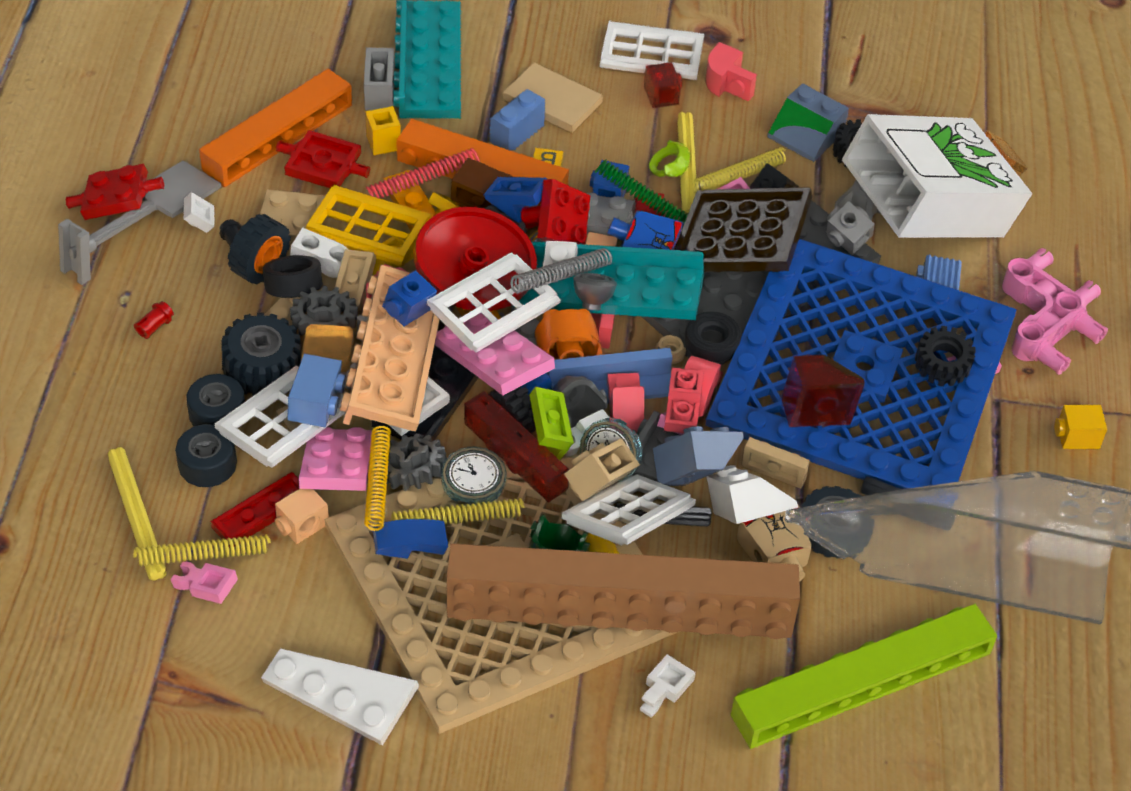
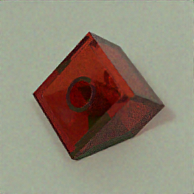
M826 355L794 356L781 397L789 427L851 425L865 385L864 378Z

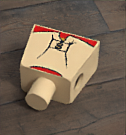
M799 505L798 508L739 523L736 539L753 562L799 564L800 581L805 577L802 567L808 564L811 543Z

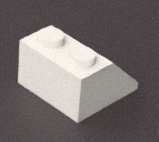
M735 465L725 466L723 470L716 474L707 476L714 514L735 524L798 508L795 499L761 477L748 473L747 470H740Z

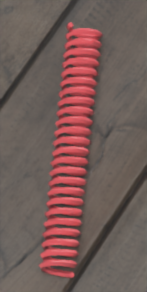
M470 148V150L466 149L465 152L462 151L461 154L457 153V155L453 154L452 157L448 156V159L444 157V160H436L435 163L431 162V165L427 164L426 166L423 165L422 168L418 167V170H410L409 173H401L396 178L392 177V179L388 178L387 181L383 180V183L379 181L374 186L370 185V188L366 186V189L371 196L375 197V193L376 197L380 198V193L381 197L384 198L383 190L385 195L389 196L387 188L391 195H393L392 188L397 194L395 183L400 192L402 191L400 183L403 190H406L404 181L410 189L408 178L412 187L415 186L413 178L416 185H419L417 176L423 184L421 173L425 182L428 181L426 173L429 180L432 181L430 171L433 178L436 179L434 168L438 177H441L438 166L442 175L445 176L443 166L446 173L449 174L447 164L450 171L454 172L451 161L456 171H458L456 161L459 168H461L460 159L464 164V157L467 160L469 158L468 155L474 160V154L476 161H480L475 150Z

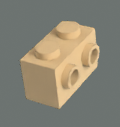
M621 438L607 446L601 443L589 452L588 450L571 461L574 467L564 475L568 479L573 492L583 502L612 486L640 464Z

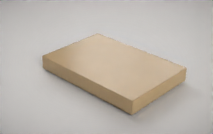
M535 62L503 92V100L511 102L526 89L544 98L545 120L571 133L603 102L602 94Z

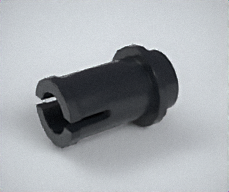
M229 219L220 225V237L226 240L229 246L233 243L236 233L240 231L241 224L233 219Z

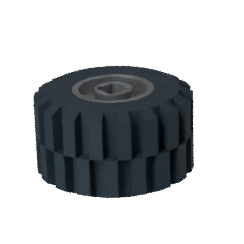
M257 313V316H251V314L244 315L243 320L236 319L233 321V327L228 326L225 330V336H222V370L224 375L230 376L240 383L245 395L250 392L253 397L293 367L300 366V334H297V329L294 325H289L288 320L285 318L279 320L275 314H270L269 316H264V313Z

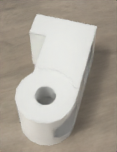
M302 227L291 245L290 256L304 255L314 257L319 260L321 272L324 275L337 278L345 249H349L339 242Z

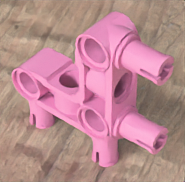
M1041 248L1028 259L1014 258L1008 263L1002 288L1015 301L1020 304L1024 303L1036 312L1035 315L1030 314L1018 326L1012 345L1013 355L1023 361L1039 360L1060 375L1062 371L1064 372L1068 368L1071 359L1056 350L1053 345L1069 332L1075 330L1091 339L1095 344H1098L1106 336L1108 328L1089 316L1086 310V306L1100 296V287L1097 284L1091 287L1094 282L1089 280L1075 292L1043 271V269L1053 263L1054 258L1049 251L1043 255L1046 249Z

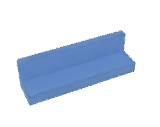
M670 348L557 359L554 360L555 368L547 372L552 381V389L559 379L565 376L587 377L596 385L599 391L604 389L607 403H609L607 375L639 373L640 386L644 387V399L668 397L673 357Z

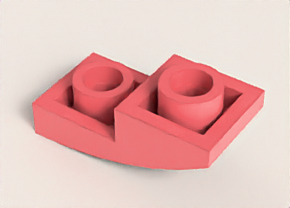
M672 367L664 431L684 433L683 430L686 428L697 427L704 371Z

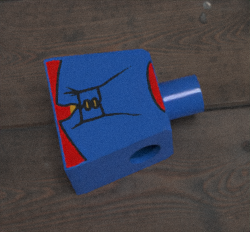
M636 211L630 224L614 217L607 234L623 240L620 247L673 250L683 222L644 211Z

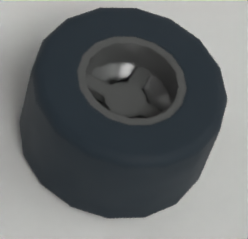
M211 374L199 378L190 386L186 394L189 420L193 426L202 424L215 425L216 422L245 402L244 390L240 383L234 378L223 374Z
M202 424L194 426L185 431L177 440L175 451L180 475L188 483L197 487H213L227 481L235 472L237 464L235 444L219 434V431L215 429V425Z

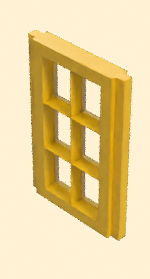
M334 185L330 188L307 223L306 229L339 242L349 250L374 252L377 259L403 266L415 248L421 228L431 218V214ZM336 202L358 208L353 216L331 210ZM365 210L386 218L379 225L359 217ZM326 217L348 223L344 231L321 224ZM392 219L414 225L410 233L387 227ZM356 225L376 231V234L370 240L350 234L349 232ZM382 234L405 240L400 249L378 242Z

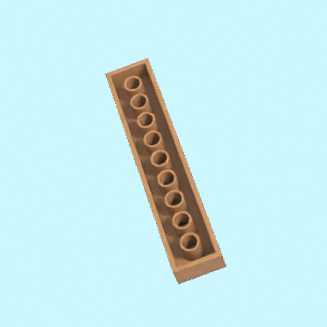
M450 543L447 571V618L491 620L498 623L514 621L526 622L532 625L547 623L560 624L566 627L575 625L595 626L600 629L610 627L629 628L634 631L644 629L664 630L668 633L679 631L697 632L703 635L730 634L737 637L764 636L771 639L792 638L800 602L799 564Z

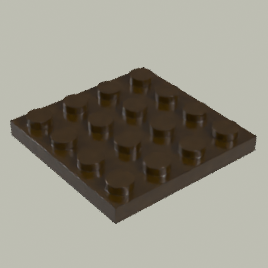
M811 187L697 190L674 250L703 252L704 272L789 271L812 200Z

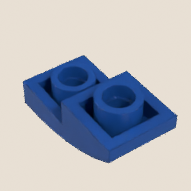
M394 520L384 522L383 529L373 531L375 553L378 555L408 559L412 550L444 555L448 548L445 523L440 520Z

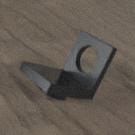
M766 163L749 188H784L787 183L794 188L799 186Z

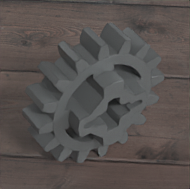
M323 286L321 291L311 287L310 294L300 292V299H293V307H290L292 325L299 329L300 336L307 333L309 335L311 333H342L348 335L349 328L356 327L358 307L356 306L355 298H349L348 291L342 294L339 293V287H335L332 291H329L327 286Z
M415 434L413 437L403 435L402 441L399 442L393 439L390 441L387 484L390 483L392 489H396L399 485H403L404 491H407L412 485H415L417 489H421V483L426 482L431 485L433 484L432 477L443 476L442 470L444 469L447 457L445 447L441 446L439 439L432 441L431 435L420 439L419 434Z

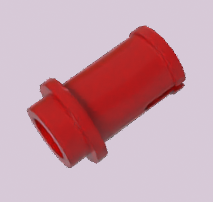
M163 301L159 304L154 303L152 310L136 322L134 328L142 338L148 339L164 323L169 324L172 321L171 317L174 315V312Z

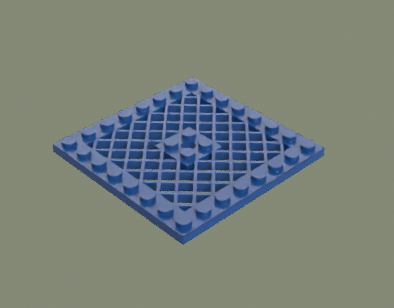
M799 239L789 271H769L742 334L740 344L732 357L708 413L705 426L713 429L728 427L729 432H743L745 440L751 437L767 442L772 446L809 459L812 463L862 480L867 476H871L950 508L1017 309ZM817 280L821 287L810 290L807 283ZM798 286L802 293L794 296ZM846 289L849 297L839 299L835 292ZM827 296L831 303L820 306L817 298ZM875 299L879 306L869 309L865 301ZM808 302L811 310L801 313L797 305ZM856 305L860 313L850 316L845 308ZM904 308L908 316L898 319L894 311ZM789 309L793 316L784 319ZM837 312L841 319L830 322L826 315ZM885 315L889 322L879 325L875 318ZM818 318L822 326L811 329L807 321ZM933 318L937 324L934 327L937 328L938 332L941 326H947V331L950 332L952 327L957 329L962 327L967 334L965 340L971 338L973 341L972 347L976 349L975 358L967 378L964 377L963 382L958 383L955 381L954 386H949L948 383L944 384V386H938V380L936 379L933 384L928 382L929 375L923 378L920 372L913 375L909 374L906 367L916 364L915 355L917 347L915 343L920 342L926 331L929 333L931 331V328H927L923 322L924 320ZM866 321L870 329L860 332L855 324ZM914 324L918 332L908 335L904 327ZM799 325L802 333L792 336L788 328ZM847 328L840 339L836 331ZM895 331L900 339L889 342L885 334ZM779 332L783 339L774 342ZM828 335L832 342L821 346L817 338ZM808 341L812 349L801 352L798 344ZM905 347L910 355L901 358L903 353L901 348ZM789 348L793 356L782 359L778 351ZM939 350L933 352L940 360L949 362L944 354L947 351ZM835 352L833 360L861 376L863 381L851 379L841 382L831 393L838 391L843 400L832 403L828 397L825 405L822 403L823 407L812 410L808 401L814 400L812 394L821 366L811 369L807 361L818 358L822 364L825 355L827 356V354ZM770 355L771 359L773 360V363L765 365L767 358ZM864 362L869 364L872 369L861 370L856 364ZM799 364L803 373L792 376L788 368ZM779 371L783 380L772 383L768 375ZM897 371L901 379L892 382ZM760 378L764 386L755 389L756 384ZM926 380L931 389L921 392L916 384ZM809 381L813 390L802 393L798 384ZM907 387L912 396L901 399L897 390ZM789 388L793 397L782 400L778 392ZM955 391L951 402L946 394ZM888 394L893 403L882 406L880 403L884 404ZM769 395L773 404L762 407L758 399ZM937 397L942 406L931 409L927 401ZM868 401L873 410L862 413L858 404ZM918 404L923 413L912 417L907 408ZM799 405L804 414L792 417L788 409ZM849 408L853 417L842 420L838 412ZM898 411L903 420L892 423L888 415ZM829 415L834 424L822 427L818 419ZM947 415L945 423L942 426L938 418ZM879 418L883 427L873 431L868 422ZM929 422L933 431L923 434L918 425ZM859 425L864 434L853 438L848 429ZM909 428L914 438L903 441L898 432ZM890 436L894 445L883 448L878 439ZM939 439L934 451L929 442ZM920 446L925 455L914 459L909 449Z

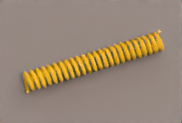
M385 426L375 427L371 432L364 524L373 531L383 529L385 519L391 434L390 429Z

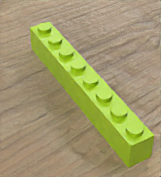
M976 603L965 608L957 607L952 609L947 615L937 619L928 618L918 626L906 631L903 629L897 630L888 638L877 642H866L857 650L846 654L843 652L835 654L826 662L818 665L809 664L795 674L787 677L778 676L764 686L756 689L747 688L734 697L730 716L747 745L752 749L987 656L992 652L997 634Z

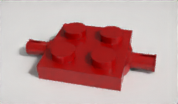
M308 130L304 138L296 144L279 140L276 145L277 152L291 155L284 166L285 175L331 188L334 185L341 186L350 174L368 178L370 174V166L356 163L361 155V145Z
M144 163L134 166L126 165L120 169L106 172L98 171L88 176L86 189L82 194L67 196L65 202L68 209L81 206L80 212L84 220L141 209L142 199L149 191L164 189V180L162 177L147 180L148 171Z

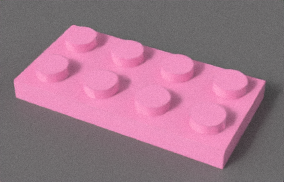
M480 313L463 324L475 334L492 323ZM447 326L437 331L434 345L501 395H505L555 368L554 357L515 330L477 353L474 350L471 351Z

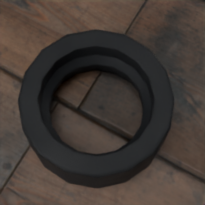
M304 255L285 256L273 259L263 267L265 290L268 294L275 297H300V292L310 294L311 287L318 291L323 285L321 264L314 257Z

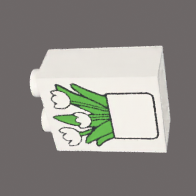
M867 114L842 158L844 164L899 238L1004 237L1033 194L973 118Z

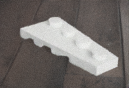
M281 648L261 677L265 684L380 745L384 744L419 687L416 680Z

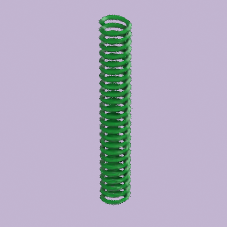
M607 159L595 170V173L599 171V175L603 174V178L607 176L606 179L610 180L611 183L615 181L614 185L619 183L618 188L622 187V191L627 188L626 193L630 192V196L634 194V198H637L639 195L638 201L642 199L641 202L645 203L646 206L650 204L649 208L654 206L653 211H656L659 207L657 214L662 211L661 216L665 215L667 218L670 216V219L674 218V220L683 221L684 226L688 213L685 214V211H681V208L677 209V205L673 207V203L669 204V200L666 201L661 195L658 196L653 190L650 191V188L646 189V185L642 186V182L638 184V180L634 181V177L630 179V175H627L626 172L623 173L618 167L615 168V165H611V162L607 163Z

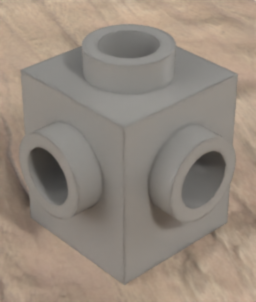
M849 201L842 208L836 207L827 217L826 233L828 238L834 245L842 246L851 255L873 236L875 224L869 219L868 214L863 208L855 207Z

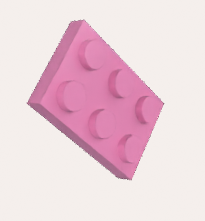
M326 427L307 441L299 475V489L366 491L372 430H364L358 427L348 430Z

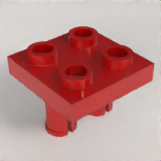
M555 179L543 180L541 205L523 207L521 219L528 225L539 223L537 238L545 242H577V244L585 245L590 195Z

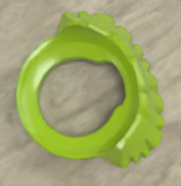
M668 140L667 146L660 149L651 158L649 169L658 177L680 176L688 168L690 152H688L689 150L685 144ZM669 155L677 156L675 161L664 165V170H657V166L663 158Z

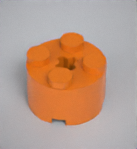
M550 309L543 313L542 320L538 323L534 333L536 345L554 357V360L602 355L596 324L589 310L565 309L558 311Z

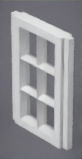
M609 21L601 54L600 67L697 80L704 34ZM615 37L637 39V43L617 42ZM643 40L663 42L665 46L664 48L642 45ZM671 44L692 46V51L670 49ZM614 49L635 53L634 57L613 55L612 51ZM640 53L663 56L662 61L640 58ZM668 57L690 59V64L668 62Z
M511 252L428 299L427 305L471 351L474 350L477 353L560 304L561 299L548 284L538 288L535 287L534 290L540 296L525 305H522L512 296L515 293L512 288L506 290L497 279L513 270L517 274H521L532 269L517 254L514 255ZM491 284L500 293L494 299L482 304L472 295ZM467 298L476 309L458 319L448 307ZM506 299L516 310L498 320L488 308ZM482 313L492 324L473 334L463 323Z
M298 366L293 367L215 423V429L219 431V434L266 467L270 466L273 468L325 429L324 427L302 423L290 432L280 425L282 421L288 418V409L273 420L262 413L263 410L277 400L288 406V396L285 394L291 391L299 369ZM337 393L339 402L336 415L329 416L326 427L345 414L344 411H340L343 398L341 393ZM253 417L266 424L251 436H247L238 430V428ZM271 429L284 436L268 449L256 442V440Z
M636 474L634 476L630 475L562 512L561 519L566 520L568 525L622 546L623 544H630L695 506L696 499L691 498V494ZM637 491L645 493V495L641 497L632 494ZM656 499H661L666 502L662 505L653 503L652 501ZM618 501L626 504L622 508L612 506ZM638 509L647 512L642 516L633 514ZM597 513L606 515L604 518L600 520L591 517ZM617 521L626 523V525L621 528L614 526L612 524Z

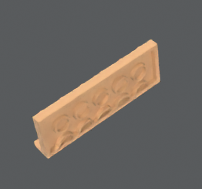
M381 265L378 275H371L367 293L372 294L371 299L366 297L361 315L367 317L366 322L361 320L356 339L361 340V345L355 344L351 362L356 363V367H350L345 386L351 387L350 393L344 392L340 405V411L345 412L343 424L349 425L352 415L414 432L417 430L439 318L430 310L404 327L382 307L389 286L409 275V272Z

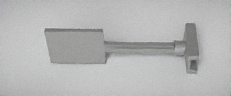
M183 160L154 177H162L165 187L164 189L149 191L142 199L145 202L141 204V209L128 211L91 235L72 221L64 220L58 224L60 271L64 274L70 270L77 273V282L83 285L91 280L90 253L95 251L98 245L155 210H159L167 216L174 218L184 211V198L192 192L204 199L219 190L221 183Z

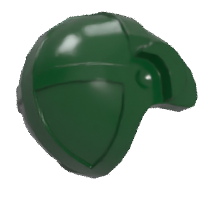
M542 515L538 522L534 521L530 528L532 531L529 537L532 539L529 548L588 552L590 548V543L586 542L587 532L581 535L568 524L549 522L545 515Z

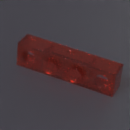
M483 391L464 403V424L485 443L491 453L497 454L506 462L507 467L513 474H518L548 503L568 490L569 481L564 474L570 469L545 446L539 445L538 440L490 395ZM519 432L523 437L520 438L516 433ZM555 465L559 470L556 471L551 466Z

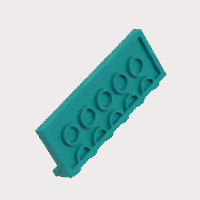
M396 0V15H401V17H396V33L401 34H395V51H400V53H395V69H400V71H394V88H399V90H394V107H399V118L461 119V1Z
M531 241L536 253L537 268H541L544 262L546 242ZM577 244V256L602 248L607 249L612 255L611 265L585 272L611 277L617 283L612 297L601 304V310H589L591 313L696 320L704 279L703 252ZM604 251V252L607 254V256H608V262H609V261H610V257H609L608 253H607L606 251ZM575 276L548 284L561 299L560 304L551 309L558 311L585 309L582 307L583 301L577 296L574 289ZM534 289L528 290L519 302L525 305L540 295Z

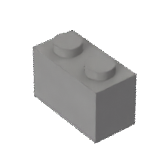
M366 48L364 73L365 110L393 106L394 48Z

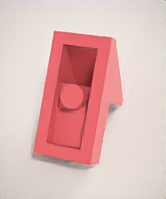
M639 373L608 374L607 388L611 423L617 424L628 434L637 433L641 422L644 420V387L640 386ZM611 426L613 429L619 431L621 434H624L618 428Z

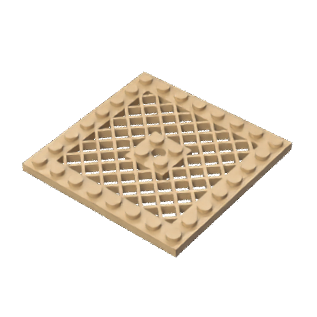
M538 438L495 454L503 463L505 470L504 481L495 494L475 499L462 497L447 486L444 476L433 477V484L430 485L423 482L421 483V489H417L415 485H412L407 491L402 489L386 495L384 522L394 521L391 520L393 511L397 514L398 511L402 513L404 510L408 512L410 509L413 513L414 509L418 511L420 508L424 510L426 507L429 510L431 507L434 510L435 507L438 509L441 506L445 508L446 505L450 508L451 505L455 507L457 504L459 505L464 502L471 506L475 501L480 503L490 501L491 504L493 501L497 503L498 500L501 502L504 499L508 501V498L502 497L504 490L519 494L517 501L521 498L524 502L526 496L541 500L539 507L524 503L525 508H521L520 503L521 514L534 517L533 522H538L540 517L545 515L549 522L566 524L567 521L561 519L562 512L582 502L580 497L573 492L568 479L564 475L574 467L571 461L578 455L577 453L573 456L564 455L557 465L549 463L546 446L539 445ZM489 456V457H491V458L496 462V464L498 465V468H499V479H498L497 483L495 484V486H494L493 488H491L490 490H488V491H486V492L479 493V494L465 493V492H463V491L457 489V488L451 483V481H450V479H449V474H448V472L446 473V475H447L448 482L450 483V485H451L455 490L461 492L462 494L477 496V495L486 494V493L492 491L493 489H495V487L499 484V482H500V480H501L502 471H501L500 464L497 462V460H496L493 456ZM533 479L548 482L546 489L532 486ZM555 485L560 493L553 491ZM548 502L563 506L561 513L545 509ZM366 503L325 519V527L408 679L418 681L419 687L416 693L438 734L675 634L664 630L644 629L634 631L629 628L610 627L600 629L595 626L575 625L566 627L560 624H551L566 629L564 637L547 633L550 626L547 623H543L539 631L525 627V622H517L515 624L505 621L498 623L480 619L463 620L466 621L463 630L447 626L450 618H447V604L435 601L433 598L436 592L447 595V583L442 582L441 579L444 573L447 574L450 543L457 544L459 538L463 537L474 540L473 545L485 543L488 544L486 546L529 548L532 539L529 537L532 531L530 529L532 524L516 521L518 517L516 505L515 518L512 517L511 513L510 518L505 517L503 519L500 516L498 520L494 514L495 519L492 520L489 509V520H486L484 512V520L482 521L479 512L478 522L482 523L480 530L465 526L464 513L462 524L460 520L457 524H450L447 521V525H445L446 533L453 535L448 542V548L442 560L428 557V552L420 551L419 554L411 552L408 559L386 556L392 558L389 565H387L382 555L375 553L373 530L368 529L364 524ZM597 513L591 517L600 520L604 518L606 515ZM621 521L612 524L619 528L624 526ZM489 525L503 528L502 536L488 533ZM571 526L572 528L579 530L578 533L581 535H583L586 532ZM512 531L517 532V534L510 536ZM518 533L527 535L524 542ZM634 541L622 546L614 543L619 554L643 555ZM399 561L414 564L411 572L400 570L396 567ZM422 567L436 571L433 579L418 574ZM397 581L406 583L403 591ZM414 585L429 589L425 598L410 594ZM411 606L420 608L417 616ZM432 611L442 614L441 622L436 623L426 620L427 612ZM473 624L489 628L486 637L471 633ZM496 630L511 634L510 643L493 639ZM573 631L580 633L571 637ZM426 632L435 634L432 643ZM442 637L457 640L458 643L455 650L440 646ZM519 637L536 641L533 650L516 646ZM468 643L481 647L479 655L474 656L462 652L465 644ZM542 644L549 645V647L540 650ZM488 650L505 654L502 663L485 659ZM511 657L519 658L518 660L510 663ZM440 658L450 660L447 669ZM457 663L473 667L471 675L466 676L454 672ZM480 670L488 671L487 673L478 676Z

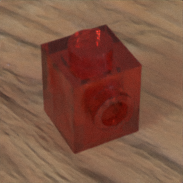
M672 62L645 66L644 89L652 108L679 105L682 77L680 73H676Z

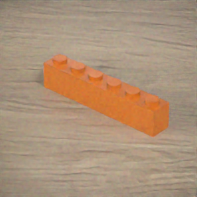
M329 68L314 76L306 83L293 89L287 95L200 148L202 171L220 182L225 188L278 154L276 145L279 140L293 144L303 138L308 130L313 131L351 107V84Z
M412 118L397 138V161L422 168L423 165H431V162L435 163L436 160H444V157L448 159V156L452 157L453 154H461L462 151L465 152L466 149L470 150V148H473L481 163L510 174L513 177L555 179L568 185L569 169ZM451 161L454 172L452 173L450 171L448 164L447 167L449 170V174L446 173L444 166L443 170L445 172V177L453 179V177L456 175L458 171L455 170L454 165Z

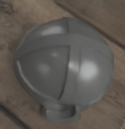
M565 376L559 379L552 389L553 391L564 393L571 428L575 427L579 420L601 409H607V396L604 389L599 391L596 385L587 377Z

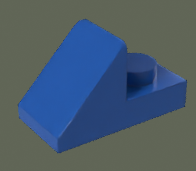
M497 177L484 193L485 200L514 221L521 223L523 207L538 205L541 201L543 180L547 178Z

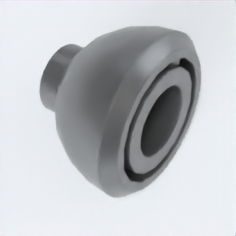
M581 273L574 277L575 292L583 301L582 307L588 310H601V304L612 297L617 285L613 278L601 274Z

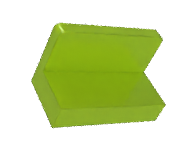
M534 387L529 396L539 445L546 446L549 463L557 465L574 443L564 393Z

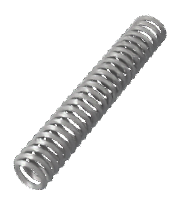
M602 248L517 274L511 278V288L518 294L535 287L538 288L539 286L573 277L577 274L602 268L603 266L611 265L612 255L607 249ZM604 251H606V252L608 253L609 257H610V261H609V262H608V256H607V254H606ZM514 279H515V281H514L515 287H516V289H517L518 291H516V290L514 289V286H513V280H514Z

